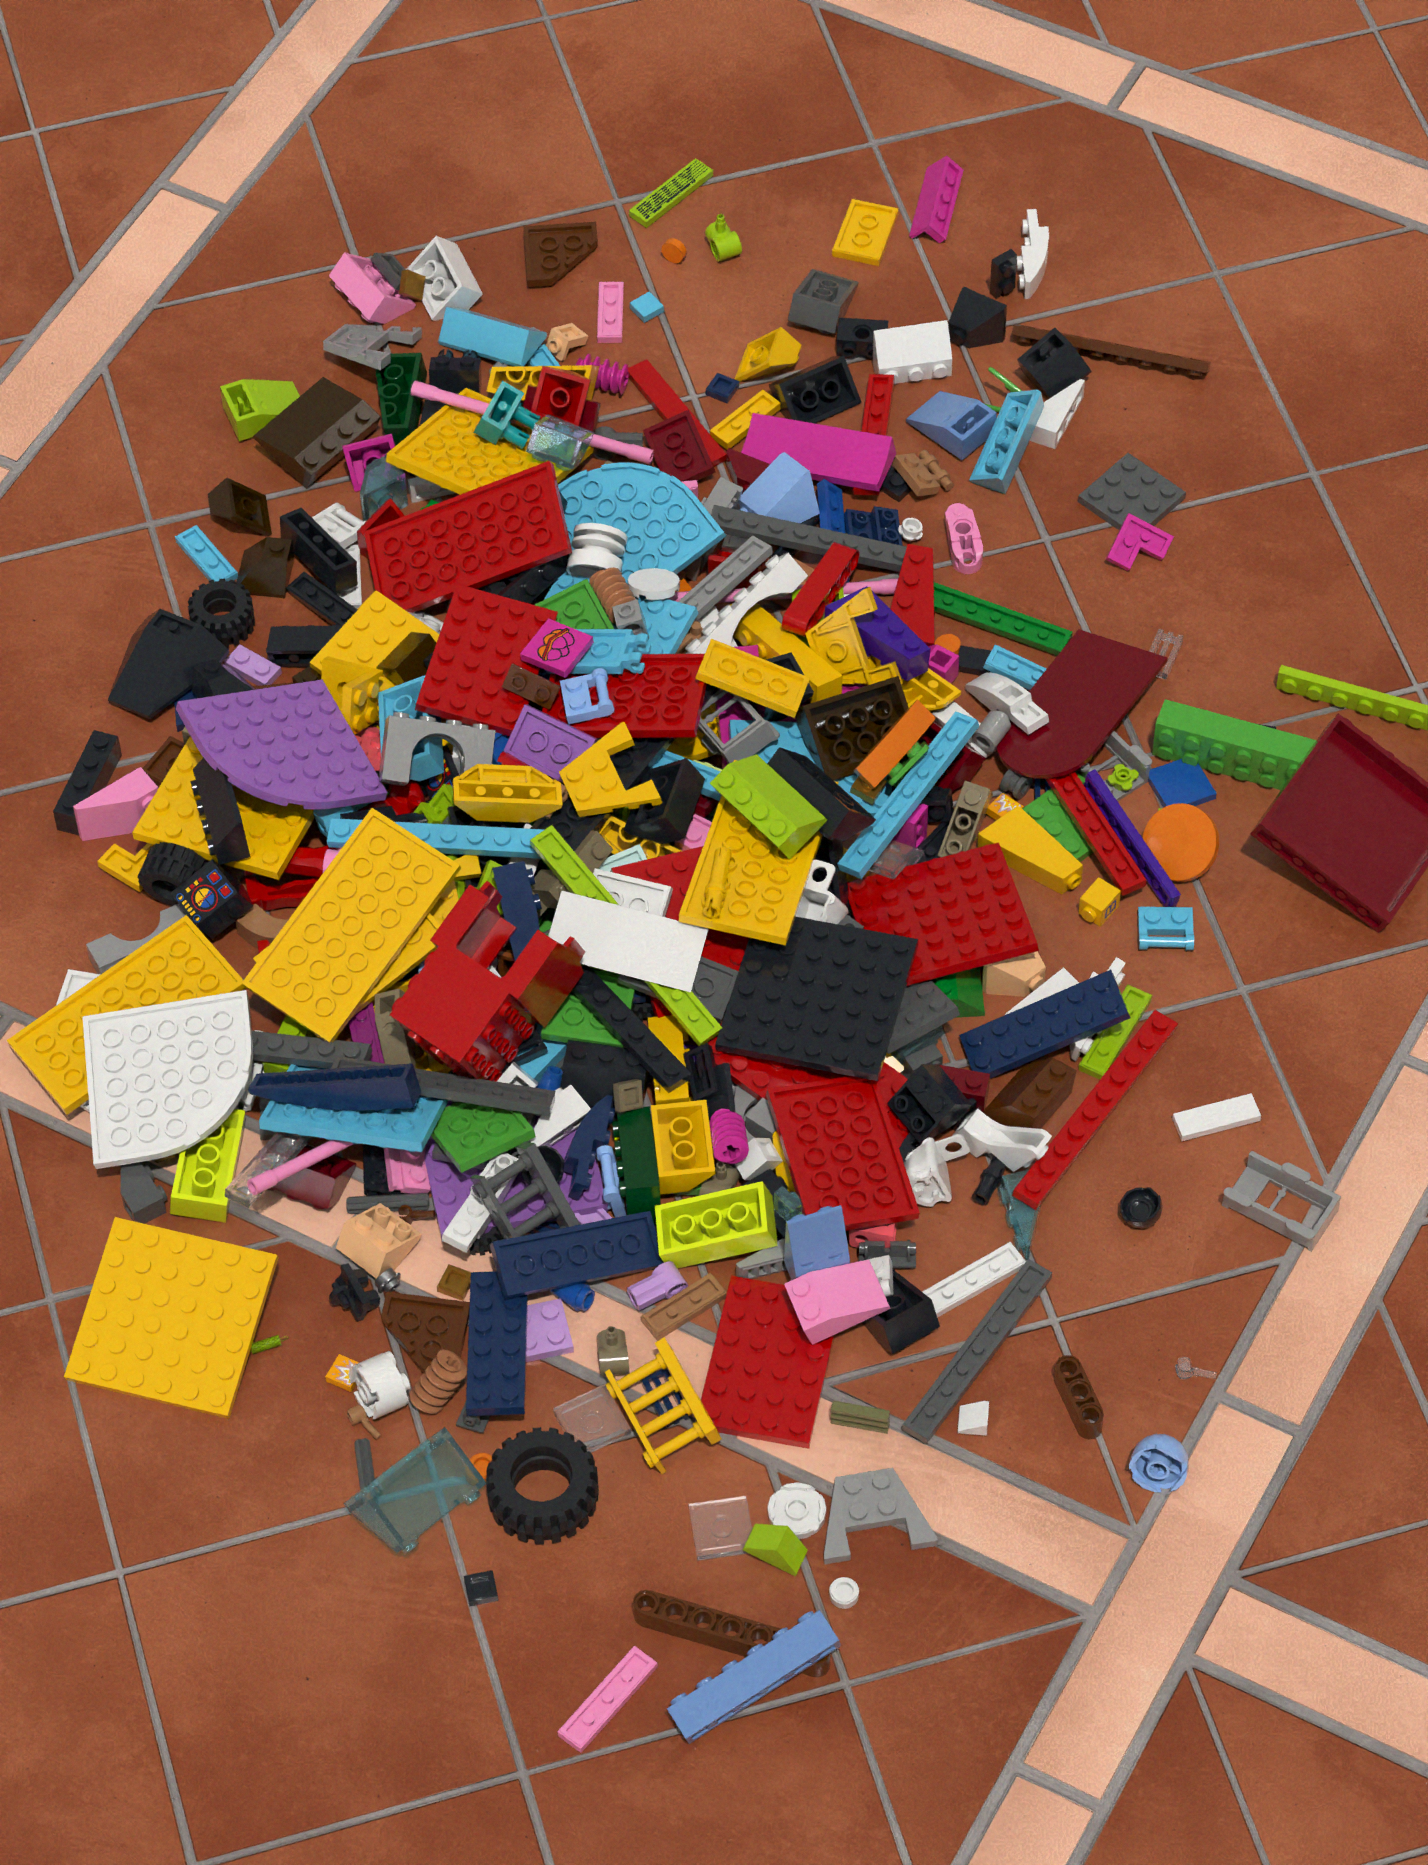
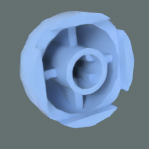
M1166 1434L1149 1435L1137 1443L1130 1458L1129 1470L1131 1468L1134 1481L1144 1489L1160 1493V1488H1171L1170 1491H1174L1184 1484L1189 1469L1188 1454L1181 1442Z

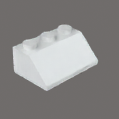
M435 236L406 269L425 276L422 302L433 321L444 319L446 307L469 310L483 294L458 245L439 236Z
M947 320L873 331V367L875 374L894 375V384L952 376V352Z

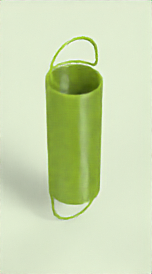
M279 1335L253 1342L251 1347L252 1354L280 1346L281 1338H279Z

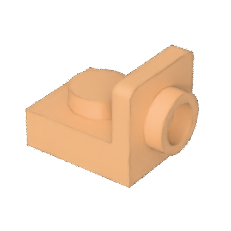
M572 323L551 328L546 347L553 356L563 361L567 357L569 348L586 344L588 335Z

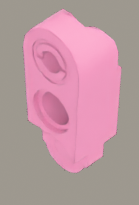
M955 503L950 505L947 512H945L947 540L952 565L959 573L973 574L980 570L982 566L983 544L973 510L968 509L964 504ZM964 559H970L972 562L965 564Z

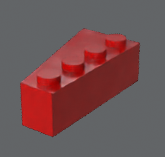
M907 544L890 609L927 646L935 645L933 548Z

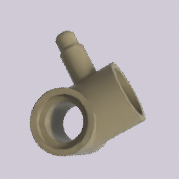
M718 1161L715 1164V1175L702 1183L699 1196L735 1188L740 1173L731 1165Z
M609 1326L597 1335L601 1376H606L605 1371L609 1369L613 1375L629 1374L625 1332Z

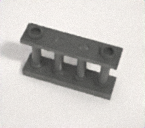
M523 1142L517 1146L518 1160L486 1180L485 1176L480 1175L470 1177L474 1184L472 1186L474 1194L480 1201L483 1200L504 1239L524 1236L551 1217L556 1219L560 1228L580 1225L535 1143ZM522 1170L529 1171L533 1178L531 1180L532 1184L500 1204L492 1190ZM542 1194L546 1201L545 1208L513 1228L506 1214L534 1195Z

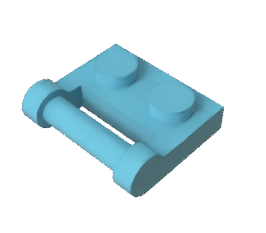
M1138 907L1139 950H1147L1148 947L1185 948V950H1194L1193 907ZM1148 935H1171L1185 937H1156Z

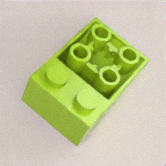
M242 379L220 386L223 408L239 441L253 437L300 397L293 381Z

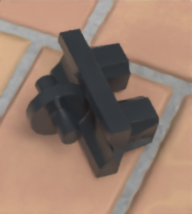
M349 1263L343 1264L340 1267V1276L331 1285L333 1291L329 1295V1300L333 1305L342 1304L344 1309L349 1308L356 1322L364 1320L367 1311L378 1307L380 1296L374 1289L369 1291L363 1290L369 1281L364 1268L352 1270Z

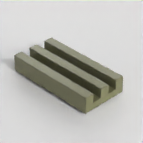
M833 1401L831 1424L888 1434L890 1411Z

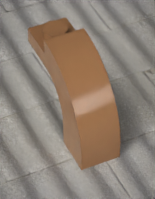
M255 903L251 909L236 920L238 935L258 949L257 941L268 940L272 943L289 919L274 918Z

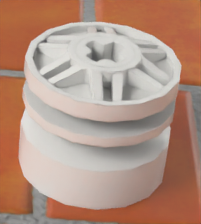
M581 523L576 525L573 531L574 538L571 542L575 550H572V553L569 554L566 568L568 574L576 578L578 575L590 578L597 571L613 567L618 568L622 572L623 562L620 557H623L625 554L624 547L627 544V535L617 528L604 524Z

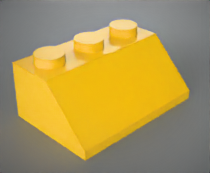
M698 1100L651 1105L660 1194L688 1192L715 1175L707 1101Z

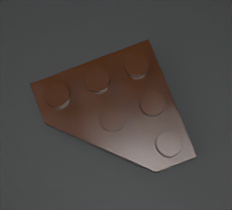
M596 222L523 226L527 286H552L598 246Z
M386 1292L381 1319L382 1323L424 1374L426 1368L431 1365L432 1360L437 1357L436 1355L440 1350H449L461 1358L469 1321L470 1302Z

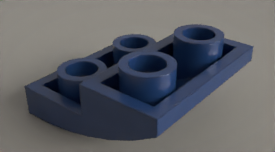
M874 506L871 512L846 509L844 513L846 534L903 546L902 537L898 532L900 526L898 510Z

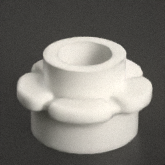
M907 518L899 526L898 532L907 541L919 540L923 536V526L919 520Z

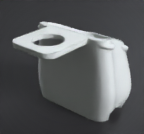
M813 860L796 917L838 924L849 913L846 905L834 894L827 891L836 870L833 864ZM817 868H825L827 871L826 878L821 882H815L812 877L813 872Z
M957 1134L936 1142L931 1137L927 1138L920 1146L906 1156L904 1165L917 1204L933 1207L939 1201H951L952 1193L946 1161L970 1152V1147L963 1135ZM952 1142H957L962 1146L956 1152H949L945 1147Z

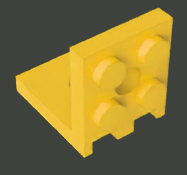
M327 656L322 659L321 680L324 681L355 735L379 720L377 702L378 692L382 690H379L378 683L379 677L383 675V670Z

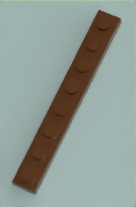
M1015 324L1013 325L1012 335L1018 336V341L1032 343V339L1040 340L1050 330ZM1061 333L1077 352H1080L1081 348L1090 350V355L1104 357L1105 353L1115 355V360L1129 362V358L1138 359V364L1153 367L1154 363L1163 364V369L1177 371L1179 367L1188 369L1187 374L1202 376V372L1207 373L1210 368L1211 362Z

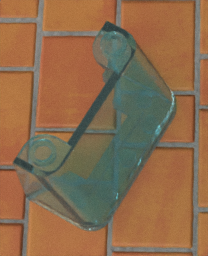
M444 1427L406 1454L343 1504L354 1517L394 1552L398 1553L402 1550L406 1554L419 1544L416 1539L420 1534L463 1501L469 1505L481 1496L478 1490L486 1485V1482Z

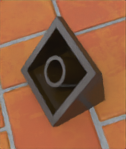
M411 632L376 668L383 670V675L397 685L424 676L428 668L423 660L434 651L436 641L430 634Z

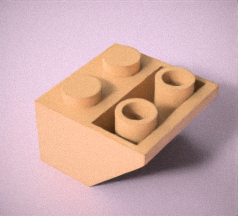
M379 1203L344 1222L336 1249L377 1279L387 1269L392 1268L395 1270L419 1241L422 1234L394 1214L389 1208Z

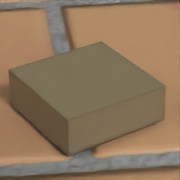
M633 1079L613 1084L615 1111L624 1112L643 1108L641 1080Z

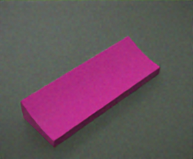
M757 413L752 414L747 437L741 451L743 454L769 464L781 453L785 452L810 471L812 480L822 481L825 479L833 484L878 492L896 456L893 438L890 436Z

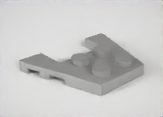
M344 324L323 341V350L382 370L391 362V354L377 350H380L388 341L413 345L422 338V328L413 327V332L401 331L399 326H391L385 331L376 330V325Z
M893 1468L835 1477L824 1550V1564L851 1560L847 1532L902 1523L906 1524L911 1550L937 1546L936 1534Z

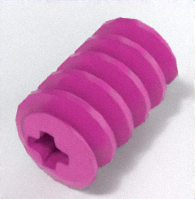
M587 354L584 360L582 358L578 359L576 366H599L595 388L598 389L601 386L604 391L610 389L612 393L617 394L619 391L621 395L624 393L629 378L628 364H624L620 370L619 362L615 361L612 367H610L609 359H606L603 365H601L599 356L595 358L594 362H591V354Z
M721 1108L715 1111L709 1121L714 1157L718 1161L727 1164H736L743 1161L749 1152L744 1119L741 1115L731 1112L729 1109Z

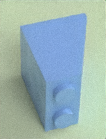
M785 452L781 453L746 489L739 501V510L796 523H802L820 514L810 471Z

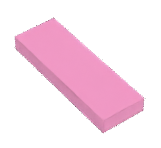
M599 282L597 343H622L624 282Z

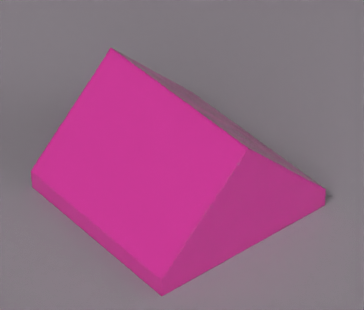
M392 434L343 445L355 492L404 480L402 470L386 462L387 453L396 446Z

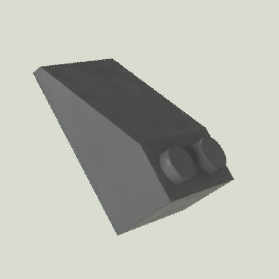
M812 269L793 293L788 321L795 322L800 327L809 326L816 328L824 334H835L838 330L839 318L845 317L859 282Z

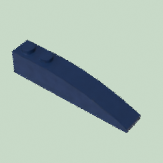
M525 861L492 868L497 890L502 895L500 903L504 919L517 928L510 937L515 961L536 931H540L537 910H541L542 907L538 893H532L531 885H535L532 868L526 869Z
M413 1063L256 1074L248 1088L251 1095L278 1102L311 1108L353 1111L409 1109L414 1107L421 1093Z

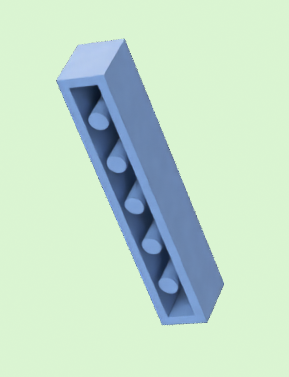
M820 1610L816 1613L810 1611L798 1619L799 1624L790 1630L787 1627L779 1630L772 1636L773 1640L765 1646L762 1644L754 1646L747 1652L748 1657L740 1662L734 1660L721 1669L723 1673L713 1679L711 1676L703 1679L696 1685L697 1689L689 1695L682 1693L670 1702L671 1706L667 1710L688 1744L841 1647L838 1637Z

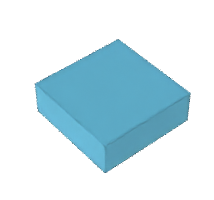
M650 292L630 302V309L644 323L664 312V306Z

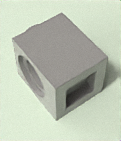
M638 599L612 607L618 629H632L634 635L640 633L648 634L645 617Z

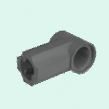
M607 426L599 427L594 432V434L643 447V433L616 432L613 428ZM595 447L593 452L594 456L600 460H610L616 454Z

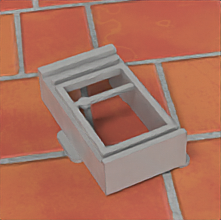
M720 477L708 498L704 497L701 503L710 515L714 505L737 510L743 488ZM718 543L683 569L686 572L687 578L693 581L697 580V577L708 561L709 554L713 553Z
M718 688L704 704L701 712L728 693V691ZM730 693L733 697L730 701L714 713L707 715L706 719L703 720L700 717L698 729L704 735L702 738L704 745L712 754L720 753L727 763L753 756L771 741H775L780 737L779 732L769 721H765L750 705L748 699ZM737 701L754 722L723 744L707 723L712 722L716 716Z
M1113 731L1103 743V746L1113 757L1094 769L1098 772L1118 760L1130 770L1135 769L1139 773L1138 779L1133 781L1132 788L1127 791L1115 789L1113 785L1109 784L1108 779L1104 781L1115 799L1119 801L1148 782L1152 759L1139 746H1129ZM1087 762L1076 771L1086 779L1087 773L1094 769Z
M1251 1150L1248 1156L1247 1167L1233 1188L1227 1187L1224 1189L1222 1206L1227 1209L1229 1207L1307 1247L1308 1251L1312 1252L1337 1214L1341 1196L1310 1181L1311 1175L1305 1170L1291 1163H1284L1281 1166ZM1270 1182L1282 1190L1278 1191L1276 1199L1268 1209L1257 1203V1200ZM1286 1191L1324 1210L1312 1229L1273 1211L1281 1198L1286 1196Z

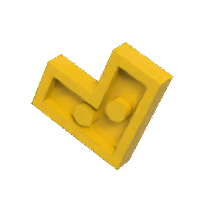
M114 843L97 861L98 867L138 892H141L143 888L138 882V874L153 844L147 843L136 855H133Z

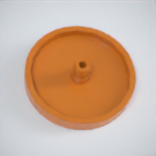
M1178 803L1160 809L1148 821L1143 832V840L1171 881L1187 882L1202 876L1213 865L1219 851V833L1214 821L1205 811L1193 805Z

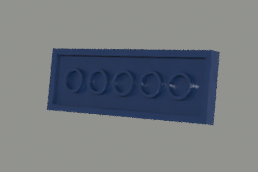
M1108 970L959 1036L972 1071L988 1073L991 1079L1128 1020L1131 1017L1112 970Z
M650 1211L494 1241L490 1244L505 1299L652 1270L664 1263L659 1256L658 1237Z
M497 1271L471 1272L466 1392L467 1416L525 1414L528 1295L505 1299Z

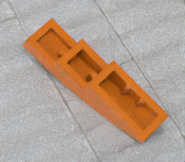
M917 699L882 736V739L868 752V755L853 771L871 789H874L918 741L936 717Z

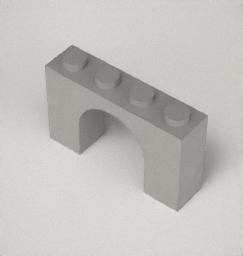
M394 712L393 716L389 715L385 720L379 782L399 786L407 785L409 783L413 749L420 740L429 737L442 738L455 747L460 757V775L477 764H492L495 730H488L489 726L484 724H473L472 727L462 726V722L457 720H446V723L436 722L434 717L420 716L419 720L409 718L407 713Z

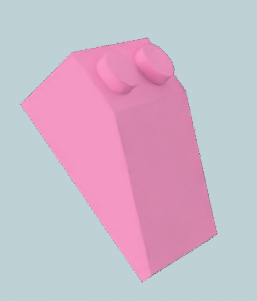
M141 767L73 806L79 836L82 841L132 833L158 790V786Z
M870 1260L812 1271L784 1284L802 1328L812 1345L891 1309Z

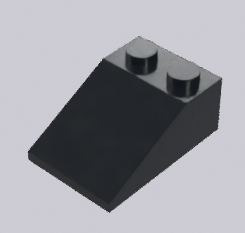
M894 1269L893 1296L886 1297L891 1309L863 1321V1324L878 1343L892 1354L903 1350L907 1345L929 1335L930 1332L940 1327L932 1299Z

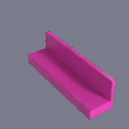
M948 156L933 163L926 169L909 237L912 239L926 232L938 243L946 240L963 174V169Z

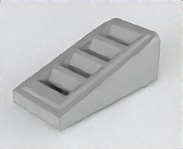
M785 1238L777 1241L778 1246L762 1249L736 1264V1276L755 1279L786 1271L787 1267L784 1262Z

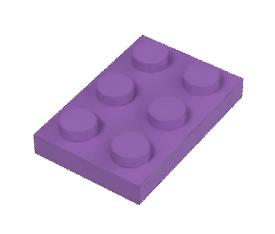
M525 704L504 748V752L510 753L526 764L563 783L559 771L595 744L598 739Z

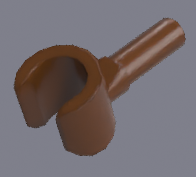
M402 1205L398 1209L399 1215H407L399 1217L410 1225L413 1219L435 1217L436 1215L435 1210L412 1211L408 1205Z

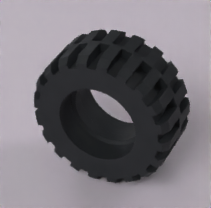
M541 1427L533 1428V1432L526 1433L525 1430L516 1433L515 1439L508 1438L502 1442V1450L500 1448L495 1450L492 1455V1461L488 1463L486 1470L488 1504L490 1511L493 1512L494 1520L498 1525H504L506 1533L510 1536H514L516 1533L518 1534V1540L524 1542L532 1539L535 1540V1544H544V1540H552V1543L561 1541L562 1536L566 1535L567 1538L577 1534V1527L583 1529L589 1523L588 1516L594 1515L596 1502L599 1498L598 1474L595 1459L592 1453L587 1451L586 1445L581 1440L574 1442V1435L568 1432H564L562 1435L559 1434L558 1429L549 1428V1431H541ZM540 1470L557 1472L570 1482L565 1492L548 1501H533L523 1497L515 1490L516 1485L523 1477Z

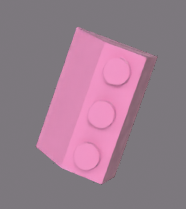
M344 252L329 274V277L335 282L334 286L347 295L348 302L362 312L361 316L370 323L386 324L414 309L416 306L410 298L400 295L399 290L394 289L371 259Z

